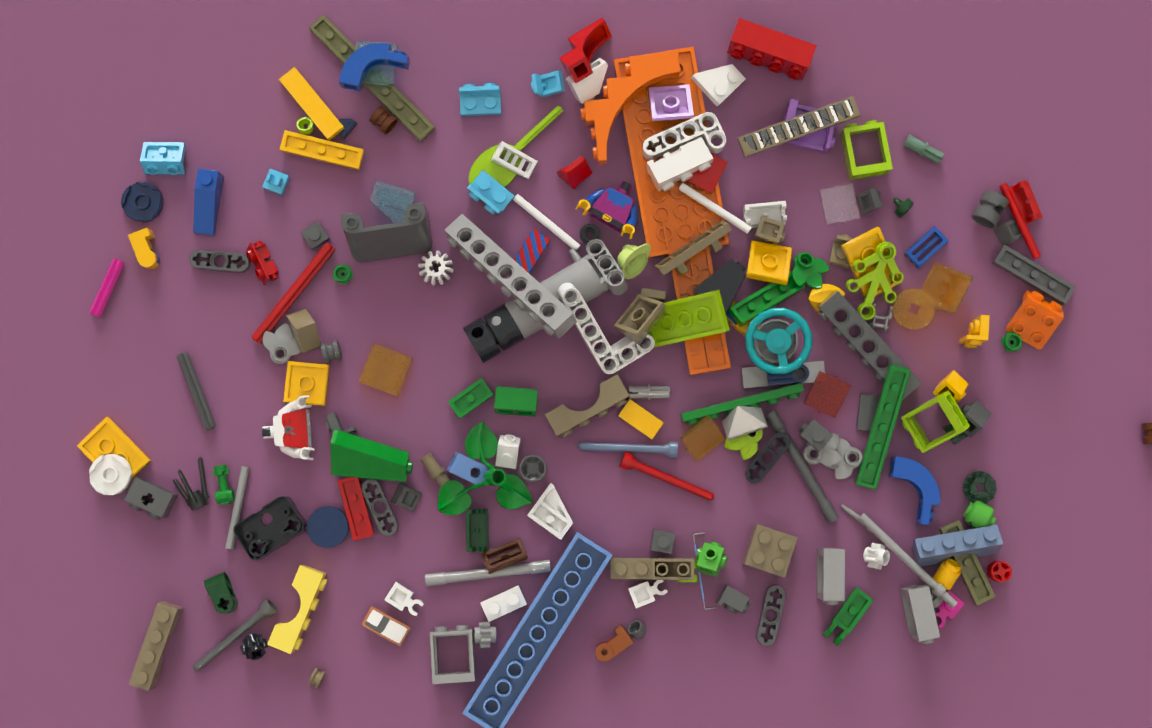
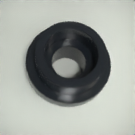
M587 224L580 230V239L585 244L600 238V231L593 224ZM590 231L594 236L587 238L586 233Z

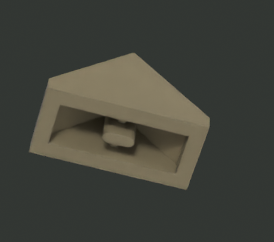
M306 309L286 315L302 354L321 347L316 323Z

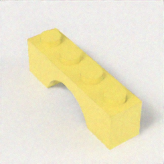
M304 564L299 566L292 586L299 593L301 600L300 610L292 621L275 625L267 645L289 654L300 649L303 642L301 638L303 630L307 631L311 623L310 613L312 610H316L319 599H317L319 591H323L327 584V579H325L326 573Z

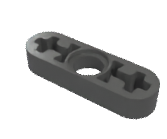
M196 250L191 253L189 258L191 265L199 270L245 273L251 267L248 257L242 253ZM201 255L204 259H210V263L202 261L199 265L195 259ZM219 256H224L226 259L225 265L222 267L215 265V260ZM230 257L235 262H239L240 258H242L246 263L239 268L238 265L231 264Z
M366 480L362 485V493L379 531L385 536H392L398 531L399 525L384 490L377 480ZM369 483L377 486L375 489L376 496L381 494L382 498L370 501V498H374V496L366 490L369 488ZM379 501L384 502L386 505V510L382 514L377 513L374 509L375 504ZM390 513L391 517L386 518L389 523L394 524L392 532L384 530L383 527L386 526L384 519L379 521L378 517H384Z
M778 585L768 587L764 597L756 633L758 642L764 646L772 645L777 637L786 596L784 589ZM775 589H778V593L781 594V597L776 598L775 604H779V608L771 605L767 606L768 601L770 603L773 602L770 592H774ZM773 609L776 611L777 617L774 621L766 620L765 613L767 610ZM763 622H765L768 625H775L774 629L769 627V634L772 635L771 639H767L766 642H764V638L761 637V633H765L767 628L766 626H762Z

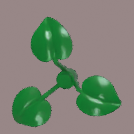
M484 422L478 423L468 433L465 440V451L470 459L480 458L481 462L489 470L485 472L483 482L465 489L463 484L457 480L445 482L439 490L437 504L438 511L443 514L457 515L465 512L471 504V497L466 492L486 485L500 487L496 491V499L499 505L505 509H516L532 503L530 492L521 478L514 474H505L502 469H495L494 465L489 464L484 459L492 458L498 448L496 436Z

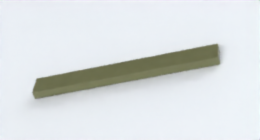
M324 14L309 27V30L343 64H345L350 55L358 50ZM376 67L367 73L363 83L365 87L420 142L435 130V127Z

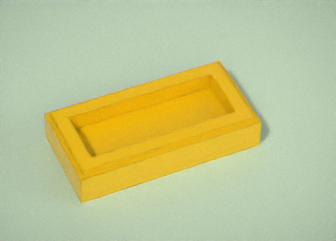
M629 399L618 417L651 440L664 423L631 399Z

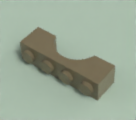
M618 374L599 384V398L591 408L585 411H573L562 404L546 413L545 416L557 437L561 435L564 438L573 433L572 429L579 425L582 428L590 424V419L597 415L598 418H601L608 414V409L615 405L616 408H619L626 404L629 394Z
M165 601L157 603L129 685L146 691L156 688L163 669V655L171 635L178 626L183 607Z

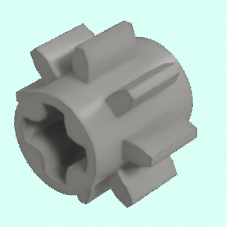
M479 622V627L473 629L474 644L479 643L480 648H490V643H496V628L490 627L489 622Z

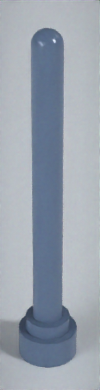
M669 441L665 445L580 442L578 448L586 451L661 453L669 456V458H677L678 442Z

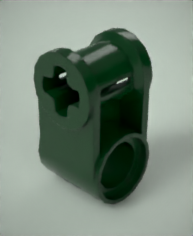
M226 572L204 580L205 588L211 597L216 611L224 614L236 610L238 601ZM225 600H229L230 602L227 605V607H223L222 605L225 603Z

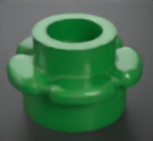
M338 265L334 268L333 279L336 282L347 284L348 281L352 280L353 272H351V268L348 265Z
M1008 332L1002 338L1001 343L1007 352H1013L1021 348L1022 339L1018 334Z

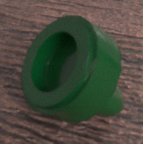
M896 197L893 199V202L898 206L894 213L899 218L904 216L914 205V202L909 198L904 202Z

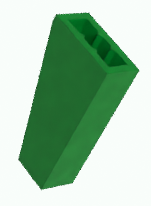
M334 430L330 442L331 475L406 482L408 474H412L413 461H409V452L343 431Z

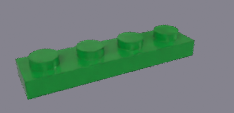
M791 271L789 272L787 285L771 283L730 307L728 313L742 327L752 321L759 313L774 308L804 289L805 285L797 286L793 281Z

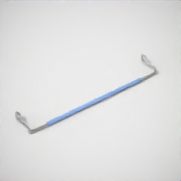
M705 532L693 534L695 555H697L694 535L704 534ZM698 572L704 609H716L717 607L705 608L701 574Z

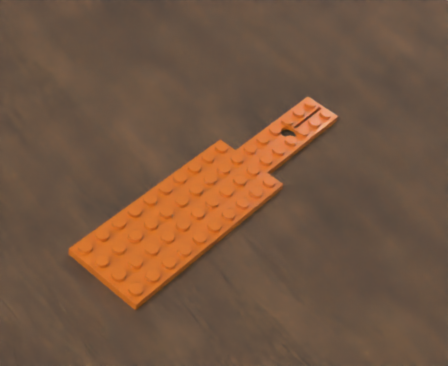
M694 46L650 53L678 52L679 77L663 80L648 86L636 94L622 108L645 243L651 245L648 258L670 256L719 222H725V219L678 190L681 184L684 183L723 208L718 183L712 194L700 188L696 189L693 184L686 181L682 182V180L675 182V186L670 190L664 192L662 189L658 192L647 172V162L650 160L646 159L642 154L643 143L646 139L692 119L652 121L649 87L689 85L694 117L706 113L702 90L691 79L695 73H698ZM629 57L614 59L616 78L628 77L625 72V63H628ZM704 120L702 124L708 128L707 120ZM690 128L683 130L687 136L694 135V131ZM669 136L665 138V141L668 144H674L676 142L673 137ZM651 145L648 146V150H652V152H655L656 147L652 148ZM661 156V157H659V158H657V159H655V160H653V161L656 162V161L662 159L663 156ZM728 233L718 239L721 246L729 245ZM707 246L684 262L688 271L683 275L679 274L676 268L671 270L676 299L694 296L693 289L714 273L710 246ZM725 332L684 341L690 375L731 368Z

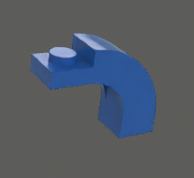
M379 42L365 45L356 50L346 60L341 70L339 84L341 88L361 92L364 79L371 69L380 65H389L408 70L410 65L409 56L398 50L392 52L390 43Z
M897 456L891 457L889 478L905 480L913 485L919 498L916 524L929 525V521H932L934 514L931 505L940 506V492L934 477L923 465L914 460Z

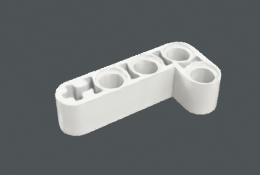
M706 112L649 137L643 143L642 154L648 160H655L663 156V154L673 152L679 149L680 146L700 137L704 140L709 151L716 154L723 150L726 144V136L715 114ZM704 120H709L712 122L713 126L707 128L702 124V122ZM690 128L694 131V135L687 136L683 130ZM669 136L673 137L676 142L674 144H668L666 143L665 138ZM718 138L721 141V145L714 146L711 143V139ZM651 145L652 148L656 147L655 152H652V150H648V146Z

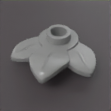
M287 323L278 327L275 334L269 331L264 332L263 345L270 351V358L273 362L283 364L289 360L290 356L301 352ZM277 350H282L284 356L281 358L277 357Z
M831 433L833 437L820 452L817 451L818 456L816 458H812L810 455L811 451L816 449L807 442L803 452L804 459L810 464L822 463L826 466L840 462L843 457L835 451L839 444V434Z
M839 438V444L835 451L843 458L837 464L826 467L835 469L836 479H845L852 474L854 468L861 464L863 455L859 449L851 447L847 440ZM850 454H853L855 456L854 462H851L848 459V456Z

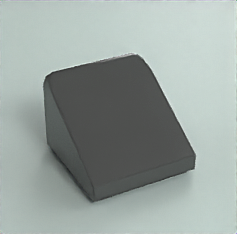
M1015 219L1007 221L994 229L1002 246L1023 237Z
M399 483L391 502L414 512L422 493Z

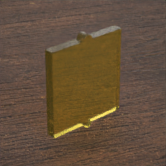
M709 415L680 437L687 447L686 451L690 452L696 461L700 460L725 440L719 431L720 427L717 424L715 425Z

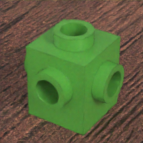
M704 542L703 547L698 549L696 555L698 572L718 578L721 568H725L728 560L722 545L716 542H711L710 544Z

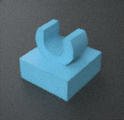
M269 169L262 187L283 196L290 176Z

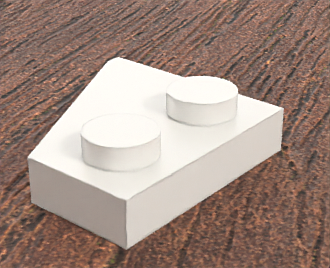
M550 483L527 516L561 540L573 522L554 485Z

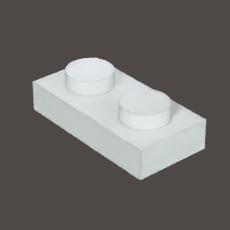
M519 585L480 602L488 622L527 605Z

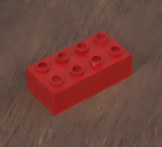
M739 18L727 53L734 59H745L754 66L762 65L768 67L771 72H782L788 74L787 76L791 79L803 80L817 45Z

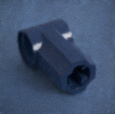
M805 365L799 368L805 373L803 379L795 378L794 371L788 374H770L767 372L768 386L803 383L809 377V370Z

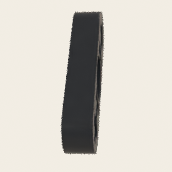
M776 433L745 471L746 479L749 482L759 483L789 448L791 439L787 433ZM784 436L786 438L784 441L786 446L781 445L777 449V451L781 452L778 455L774 449L769 448V445L771 444L774 448L778 442L776 437L782 438ZM771 452L774 455V461L769 464L765 463L762 460L763 453ZM758 460L762 466L768 469L765 471L762 468L758 473L760 478L755 477L753 479L750 477L752 474L750 469H757L759 464H756V461Z

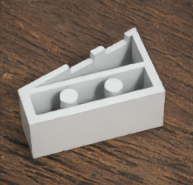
M700 137L680 146L678 150L671 154L669 152L663 154V158L656 162L653 159L648 161L647 172L658 192L662 189L665 192L673 188L675 182L679 180L684 182L693 177L692 173L700 170V172H703L710 168L713 157L704 140Z

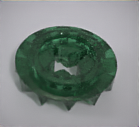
M972 472L964 480V495L972 503L981 501L986 504L994 498L997 491L996 481L986 472ZM984 482L983 488L986 492L980 491L976 493L978 488L974 483L981 484Z

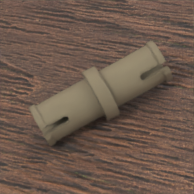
M431 452L420 460L431 474L430 478L434 479L440 488L445 482L450 481L444 472V467H440L431 455Z

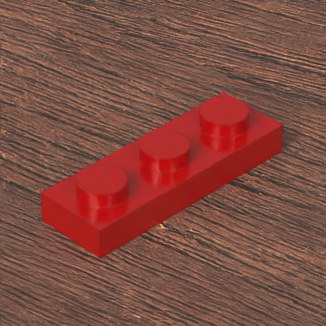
M348 477L337 480L353 541L374 536L360 479Z

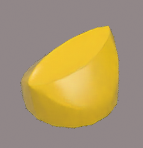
M822 284L820 289L813 288L811 290L809 302L811 307L819 312L821 310L817 306L832 292L837 290L843 297L845 292L834 285Z

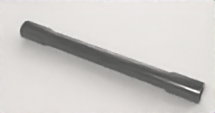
M776 410L765 415L774 432H785L789 435L785 424ZM783 436L782 438H780L782 444L786 446V443L784 442L786 438ZM790 437L791 444L787 452L817 501L828 524L832 523L839 516L826 498Z

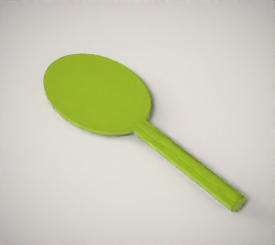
M558 105L515 146L508 145L521 151L563 112L562 108ZM498 145L484 151L473 163L469 173L470 185L482 170L503 187H506L515 178L516 173L491 161ZM503 150L500 156L502 160L507 152L505 150ZM511 154L509 159L507 160L508 163H510L513 159V154ZM521 158L517 159L514 165L515 167H518Z

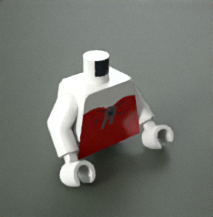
M308 395L298 397L297 400L290 402L279 410L278 415L273 417V426L262 427L263 439L274 438L275 446H279L281 452L290 457L312 461L314 458L309 457V452L311 450L315 451V449L312 448L310 410L303 409L312 407V404H306V399L310 397Z

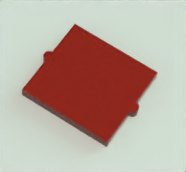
M819 371L804 404L817 409L819 413L823 412L835 418L851 385L839 380L837 376L832 377Z

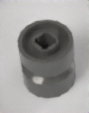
M986 190L980 199L981 205L976 206L971 217L982 226L995 229L1001 219L1000 214L1005 212L1009 201L997 192Z
M528 455L522 459L519 470L522 477L527 481L538 482L546 475L547 466L540 456Z

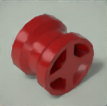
M993 561L987 567V575L993 581L1006 582L1011 578L1012 568L1007 562Z

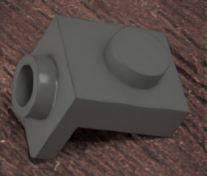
M332 412L326 415L328 421H325V424L330 433L334 432V430H339L354 435L353 433L357 432L354 426L344 430L337 413Z
M814 419L811 423L807 421L799 430L802 432L799 438L804 439L819 452L833 437L829 431Z

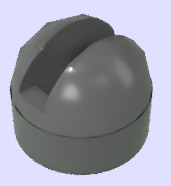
M635 620L629 625L628 633L635 639L643 638L646 634V627L640 620Z

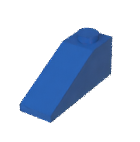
M198 168L194 191L193 233L215 235L224 176L219 171Z

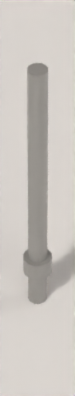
M865 513L858 518L932 589L931 592L937 598L940 597L951 608L958 603L945 591L946 588L941 583L938 584Z

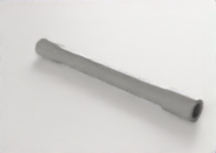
M541 560L511 565L489 574L487 568L449 573L425 574L426 587L462 581L530 573L551 572L550 560Z

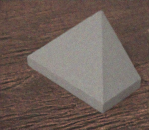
M737 406L722 421L728 441L768 427L763 411L759 407Z

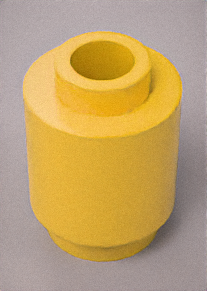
M948 558L941 563L932 578L938 584L941 583L946 590H951L961 574L960 570L962 567L955 560Z

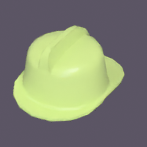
M643 244L639 247L636 245H625L618 255L617 263L624 273L625 279L635 278L644 270L651 250L650 244Z

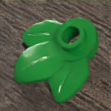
M808 252L797 254L794 258L795 267L792 270L794 283L797 286H802L806 283L811 288L820 289L822 287L821 274L829 271L828 265L820 258H813Z

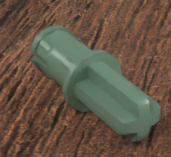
M910 134L903 144L904 147L918 153V156L921 157L922 155L935 163H940L944 157L943 152L929 146L928 142L924 143Z

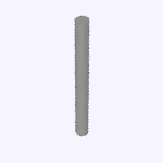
M241 466L226 549L234 550L236 540L234 526L240 520L250 467Z

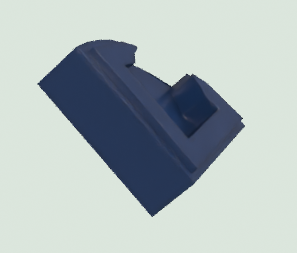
M348 118L339 119V122L345 128L339 135L345 139L356 127L357 122Z

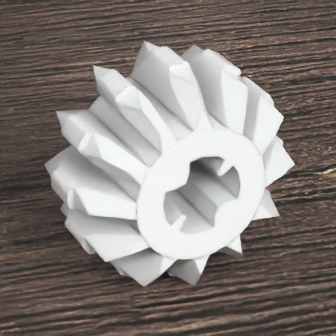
M430 251L428 252L429 259L422 256L425 264L419 263V268L424 269L419 274L420 276H425L424 281L426 283L431 280V284L435 286L436 281L439 280V283L443 285L442 278L450 280V276L446 273H453L454 271L449 267L453 262L452 260L446 261L448 259L447 254L441 257V252L437 251L436 256H433V253ZM434 264H437L439 267V271L436 273L434 270L431 271L432 269H434Z

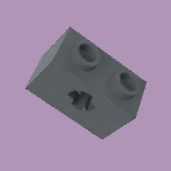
M135 477L124 500L130 503L129 507L138 511L144 509L148 511L147 515L159 520L160 517H168L178 494L141 477ZM148 496H153L151 497L154 498L153 503H148L150 501L147 500Z

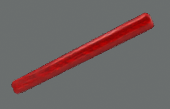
M325 243L253 333L251 338L259 344L263 342L264 332L272 331L335 252V248L332 245Z

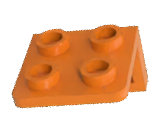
M1027 289L1023 295V303L1007 324L1006 331L1014 332L1021 337L1022 341L1036 349H1042L1064 319L1062 306L1057 302L1045 300L1044 296L1037 291L1031 292Z

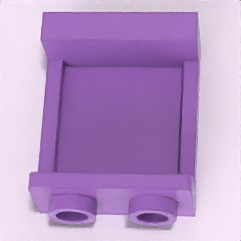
M790 99L784 121L817 108L798 104L799 100ZM839 124L785 144L826 154L829 148L833 149L836 139L833 136L834 129L838 128Z

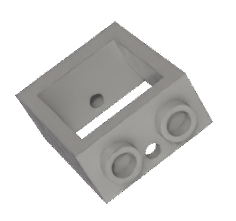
M817 548V598L827 605H839V601H845V549Z
M918 584L899 588L910 638L917 640V642H922V644L935 642L934 639L939 638L940 634L929 586Z
M458 625L455 630H447V626L435 627V631L430 632L432 684L474 682L476 680L473 628L468 629V625ZM468 635L470 671L439 673L437 637Z

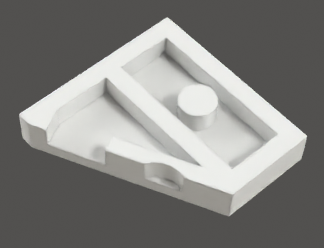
M733 64L695 73L691 77L694 83L716 106L720 105L746 79Z

